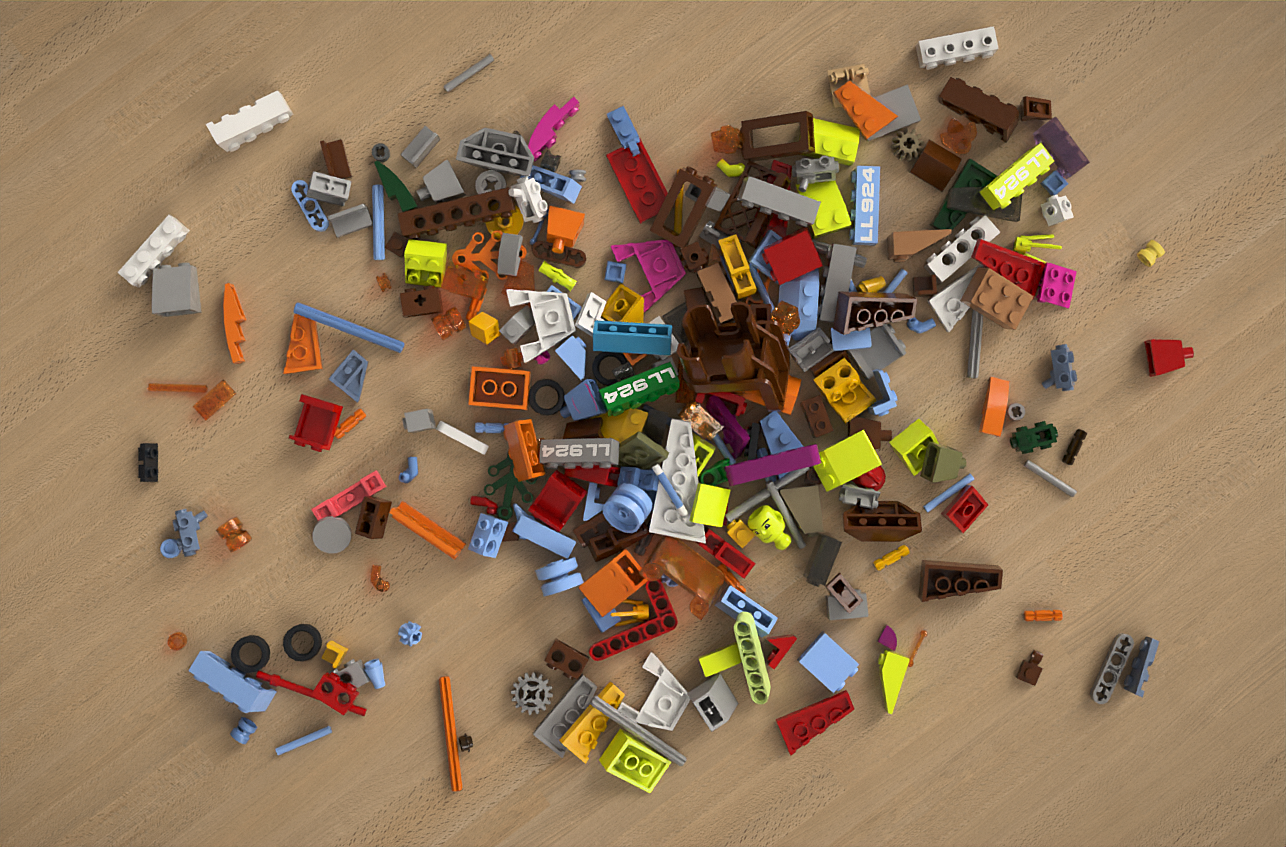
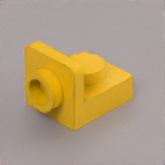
M741 519L734 520L726 526L728 528L726 533L742 549L756 536Z

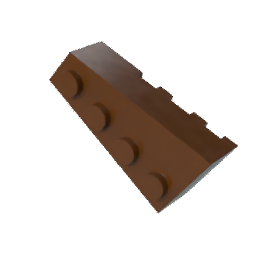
M950 77L939 95L940 104L960 116L966 114L967 119L975 125L983 124L987 129L986 131L992 135L994 132L1002 136L1001 140L1006 143L1018 125L1019 110H1017L1016 106L1010 103L1005 104L994 95L988 96L980 88L966 85V82L960 78L954 79Z

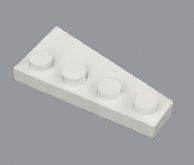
M977 265L927 300L947 332L953 329L957 321L961 320L965 312L970 308L960 300L977 268H985L983 265Z

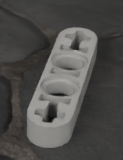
M1121 633L1114 638L1090 692L1091 699L1094 702L1105 704L1110 699L1133 648L1134 641L1131 636ZM1126 638L1125 641L1128 642L1127 646H1122L1120 640H1124ZM1116 648H1117V649H1121L1122 651H1125L1124 654H1122L1121 652L1115 651ZM1117 654L1120 656L1121 661L1118 665H1113L1111 658ZM1106 672L1112 673L1113 679L1111 682L1106 683L1103 680ZM1100 683H1102L1105 686H1108V689L1099 686ZM1102 691L1104 697L1098 699L1096 693Z

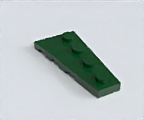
M967 159L930 225L937 230L951 229L952 231L983 197L980 191L992 182L997 175L972 159Z

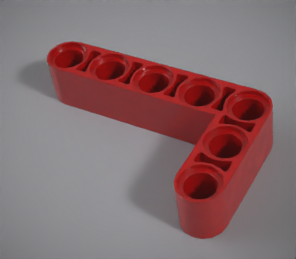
M650 577V580L645 584L646 591L657 616L594 642L589 650L590 657L593 660L601 661L676 628L678 624L677 616L660 578ZM651 581L659 583L660 586L657 590L652 591L649 589L648 585ZM663 598L667 601V605L664 608H658L656 601ZM665 617H673L675 620L674 624L666 626L663 622ZM654 624L657 630L652 634L648 633L646 626ZM635 631L639 634V638L636 641H631L628 638V634ZM613 639H618L621 642V646L615 649L611 646L610 642ZM599 646L603 649L604 653L601 656H596L593 653V648Z

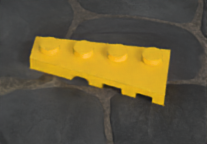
M609 682L598 695L600 699L616 710L625 696L612 682ZM590 704L559 741L586 764L591 749H595L598 743L596 740L607 727L606 724L609 717Z

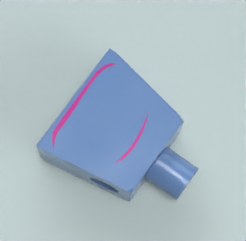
M595 379L584 380L564 395L566 406L560 409L563 418L572 416L574 421L606 414L599 398V388Z

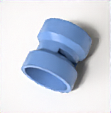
M241 717L237 728H233L230 735L239 743L246 744L250 739V734L257 730V726L248 718Z

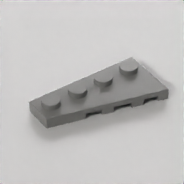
M581 674L578 680L575 681L534 730L533 735L563 758L567 747L559 740L587 709L597 689V685Z

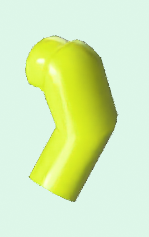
M721 159L716 165L728 177L741 176L745 169L743 163L729 165L724 159Z

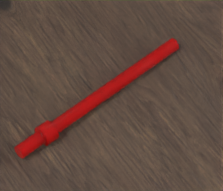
M258 671L256 674V678L269 682V685L274 687L280 686L317 699L311 695L312 689L281 679L279 675H270L262 671ZM353 704L349 711L365 716L367 709Z

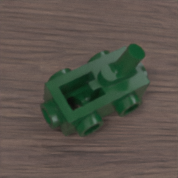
M1046 421L1034 423L1035 427L1030 429L1027 426L1018 427L1016 432L1012 433V437H1010L1012 449L1015 448L1016 452L1021 451L1022 454L1034 452L1033 448L1040 447L1041 450L1051 448L1052 443L1057 442V429L1055 426L1053 427V423L1046 424ZM1040 432L1044 433L1043 439H1040V435H1038Z

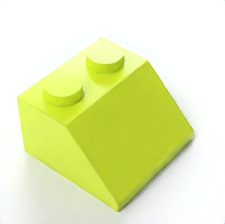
M917 419L889 443L896 455L912 475L915 476L922 471L928 442L938 443L932 430L920 419Z

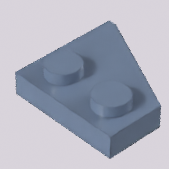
M353 349L330 376L329 380L358 402L368 361Z

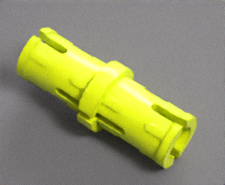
M546 261L542 263L538 270L552 279L553 283L557 282L570 292L577 282L564 274L563 270L556 269Z

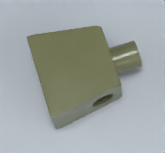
M929 441L920 476L933 483L956 479L959 469L966 467V459L962 457V452L954 448Z

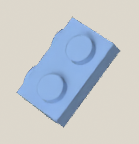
M875 369L873 370L874 377L883 399L872 404L867 410L868 413L880 417L888 414L889 409L896 407L895 401L898 399L894 390H890L888 384L890 383V378L887 372Z

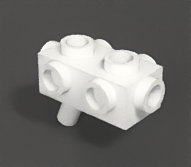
M528 176L517 179L518 183L512 185L508 193L516 198L524 221L533 220V223L542 221L544 219L543 216L548 214V205L545 200H542L539 183L535 182L534 178L528 179Z

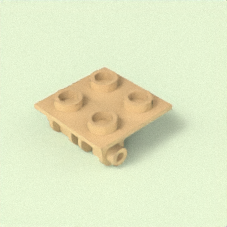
M864 64L827 71L834 108L842 107L833 92L848 81H851L870 95L866 76L869 75V70L865 68Z

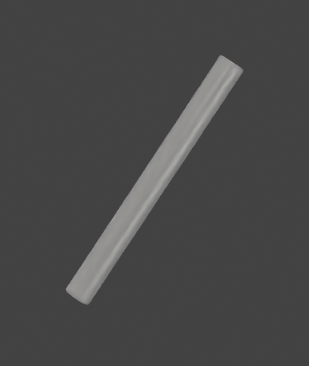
M773 481L766 482L765 485L799 549L804 548L806 544Z

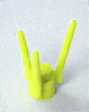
M1053 234L1020 235V237L1015 238L1013 251L1046 263L1044 260L1026 252H1030L1031 247L1062 249V246L1032 243L1031 241L1054 238Z

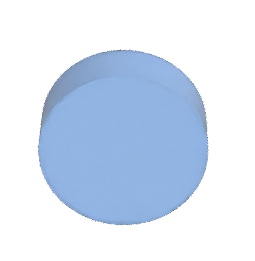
M167 539L163 541L160 547L162 555L166 558L177 557L181 550H178L176 539Z

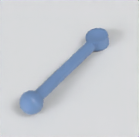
M548 214L544 215V219L539 222L533 238L530 239L531 245L537 242L536 239Z

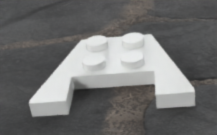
M506 290L510 307L526 303L531 304L539 341L520 346L524 363L531 361L576 332L567 293Z
M650 652L642 668L659 677L640 711L624 702H621L617 710L635 723L673 731L690 698L685 688L656 655Z

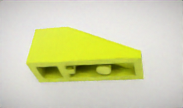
M885 650L884 654H880L878 664L880 665L879 671L885 710L892 714L910 659Z

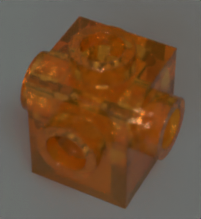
M731 125L720 127L721 130L711 133L714 152L733 154L736 152V149L742 148V133Z
M781 300L770 313L772 320L777 321L781 325L783 333L790 335L800 325L798 307Z

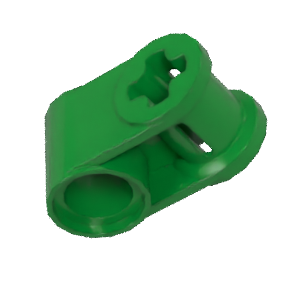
M722 459L712 466L703 469L698 476L699 482L716 486L728 481L724 467L730 465V459ZM712 474L711 482L704 483V475Z

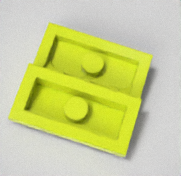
M698 483L689 521L722 527L730 489Z

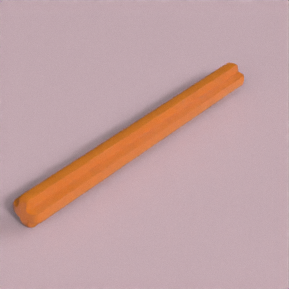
M443 676L439 678L451 789L452 791L462 790V779L450 677Z

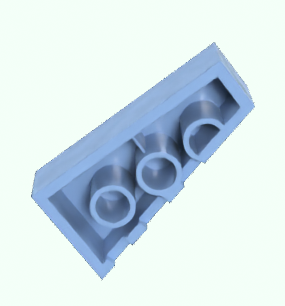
M210 651L199 652L188 670L194 674L193 677L196 680L208 684L210 690L224 695L223 699L230 703L234 702L238 705V709L244 713L266 711L277 691L272 688L266 690L261 687L263 683L259 680L246 678L245 672L235 667L230 668L231 664L214 653Z

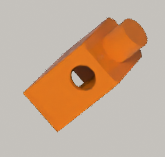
M549 206L547 242L553 243V252L561 254L563 253L564 246H574L584 225V213Z

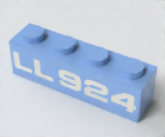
M857 166L855 171L851 173V183H854V190H851L850 201L854 202L853 209L850 210V221H853V228H850L849 240H852V245L875 246L878 243L880 166Z

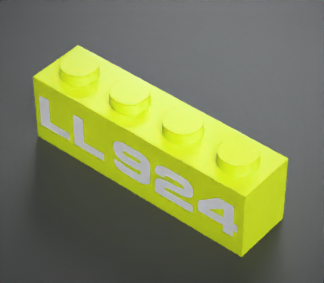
M1039 143L1030 148L983 188L980 194L992 210L999 207L1004 209L1011 203L1010 199L1013 196L1016 198L1024 192L1023 188L1026 185L1029 187L1037 181L1036 177L1039 174L1043 175L1049 171V165L1054 160L1044 146Z

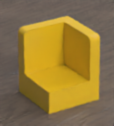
M484 312L479 313L468 321L471 335L486 345L501 335L498 320Z
M331 640L326 644L327 648L321 658L333 664L332 667L336 669L342 663L348 649Z

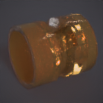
M456 306L448 309L445 315L439 314L431 319L443 341L453 336L454 331L459 333L467 328Z
M238 517L230 519L216 529L221 539H226L225 545L231 553L252 540L248 531L242 529L243 524Z

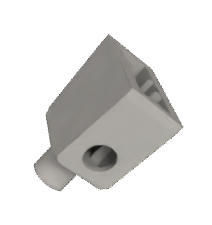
M445 160L423 176L426 186L417 190L421 201L432 196L436 204L466 195L448 160Z

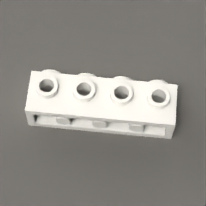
M994 26L922 40L916 45L920 68L926 67L927 70L934 69L939 64L950 66L960 60L970 62L975 60V57L982 56V59L990 58L999 49Z
M168 215L118 273L131 285L140 288V286L147 282L153 270L158 269L163 260L174 251L178 243L185 239L190 230L176 218Z

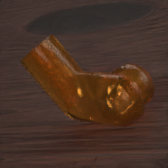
M372 565L371 583L379 592L388 591L390 584L381 578V566Z

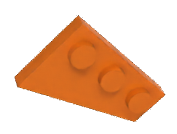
M848 81L833 92L866 140L898 117L851 81Z
M294 314L290 335L291 340L283 374L323 369L316 321Z

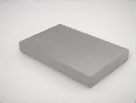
M908 84L874 97L875 100L898 117L866 141H871L921 121Z

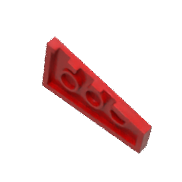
M977 239L971 256L985 268L992 269L1032 296H1035L1046 263L982 239Z

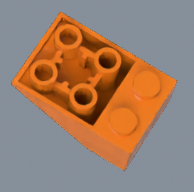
M624 549L578 588L597 612L604 617L643 586L650 578L627 549Z

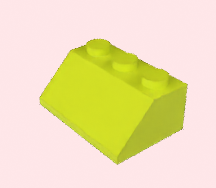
M813 118L815 153L802 155L817 159L822 156L834 157V161L852 166L855 162L859 144V129Z

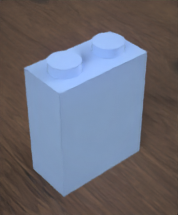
M823 631L797 659L833 693L836 690L840 691L844 687V681L848 676L852 677L858 671L857 666L859 665Z

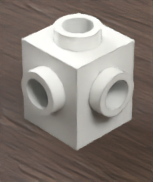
M1058 195L1047 198L1046 203L1041 204L1042 215L1046 219L1048 226L1074 217L1071 211V203L1066 196L1058 197Z

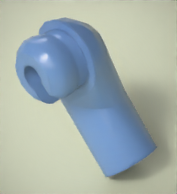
M916 317L907 320V327L919 334L936 327L932 318L925 322L917 320Z
M408 457V468L403 473H400L398 477L402 483H409L418 475L417 457Z

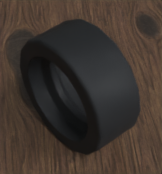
M600 352L594 359L592 371L595 378L601 384L610 386L626 379L628 362L621 352ZM614 357L620 361L622 371L617 378L607 379L601 375L599 365L604 358Z
M543 379L532 385L528 400L535 412L550 416L556 414L563 407L565 393L557 382ZM544 386L554 388L558 394L556 405L549 409L540 407L535 399L537 391Z
M299 624L287 631L283 639L285 653L295 661L303 662L310 660L318 654L322 646L320 632L310 624ZM300 631L308 632L314 640L313 648L305 654L296 652L291 644L293 636Z
M249 635L243 637L232 647V663L238 670L245 673L259 671L266 666L270 659L269 645L259 636ZM246 643H255L261 649V659L255 665H246L240 659V649Z

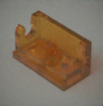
M692 399L677 415L682 420L691 422L692 429L703 439L707 437L708 440H712L724 428Z

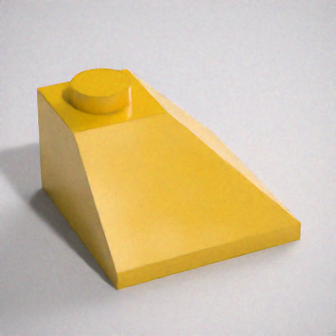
M620 283L607 300L601 317L607 321L643 323L644 298Z

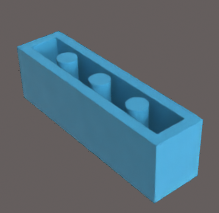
M598 320L594 322L593 351L671 355L672 325Z

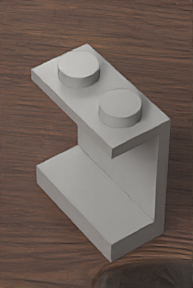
M885 323L883 326L876 327L870 331L871 348L845 350L865 380L875 375L873 370H882L906 354V346L900 339L897 340L894 335L895 330L890 324Z

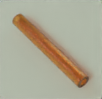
M148 384L149 391L207 393L208 390L207 385Z

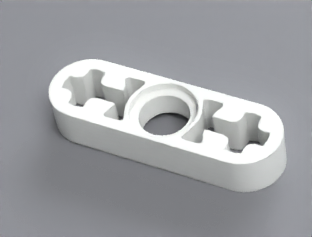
M440 421L436 427V430L484 455L489 448L483 442L443 421Z

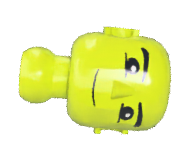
M763 505L749 516L748 527L763 543L774 542L778 550H784L790 545L792 540L788 534L783 532L785 522L779 511H775L768 505Z

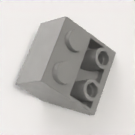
M717 673L687 693L711 732L726 723L738 705L736 698L720 673Z

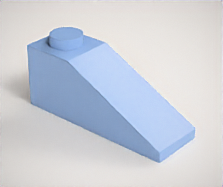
M534 165L532 166L530 177L528 176V179L534 178L535 182L539 183L541 191L573 204L582 188L581 185L569 177Z

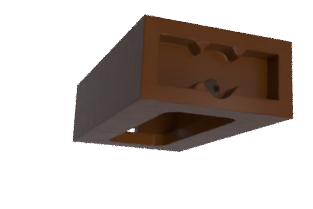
M808 111L741 121L740 135L743 140L741 154L744 160L755 162L815 153L813 114ZM793 123L800 124L801 138L797 142L758 148L753 146V130Z
M689 166L687 168H680L649 230L682 249L688 245L718 186L714 183V179L706 175L704 177L698 175V171ZM690 182L699 187L701 193L679 234L664 226V223L684 183Z

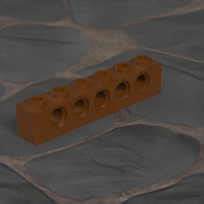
M507 187L398 213L402 236L416 240L423 234L432 236L439 234L438 231L444 229L446 231H454L457 229V226L461 225L471 227L478 221L487 223L494 221V218L499 216L501 218L512 217V213L517 212L514 196L509 195L510 188ZM498 201V209L492 211L491 204ZM480 206V212L477 215H473V208ZM461 210V217L455 220L454 213ZM442 214L443 221L437 224L436 217ZM420 219L425 220L422 228H418V221Z

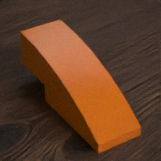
M990 377L981 413L983 416L979 428L980 433L1001 437L1010 381Z

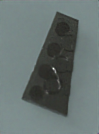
M986 186L949 189L947 209L982 216L986 215L987 217L1012 222L1020 221L1022 194L1016 198L1013 196L1010 199L1011 203L1004 209L999 207L992 210L980 194V191Z

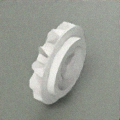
M494 170L481 173L475 185L478 194L492 191L491 189L486 190L488 187L486 180L491 183L496 182L494 185L495 190L506 188L504 177Z

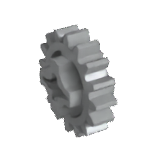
M533 672L532 676L529 677V674L525 673L524 679L521 676L518 677L520 683L514 682L513 686L516 689L511 690V693L515 694L512 701L518 702L515 707L521 706L522 713L528 710L529 715H531L532 711L535 710L536 714H539L540 708L544 711L546 710L545 703L550 705L551 701L548 697H553V693L549 692L552 686H547L548 679L542 680L543 674L536 677V673ZM528 681H536L538 684H530ZM520 687L524 691V695L521 698L519 695ZM529 689L530 691L537 689L535 697L532 695L527 698ZM542 689L545 691L544 700L540 696ZM526 703H534L535 706H529Z

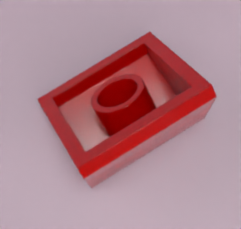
M966 485L941 514L964 534L986 509L988 503L973 486Z

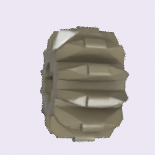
M905 128L903 133L898 131L896 133L897 137L892 138V141L896 144H893L891 149H897L894 156L901 154V161L905 156L908 162L912 160V157L917 159L919 157L918 153L923 152V148L920 146L924 144V141H918L922 135L918 134L915 136V129L909 133L908 128ZM906 141H908V144H911V147L909 149L907 148V146H904V143Z

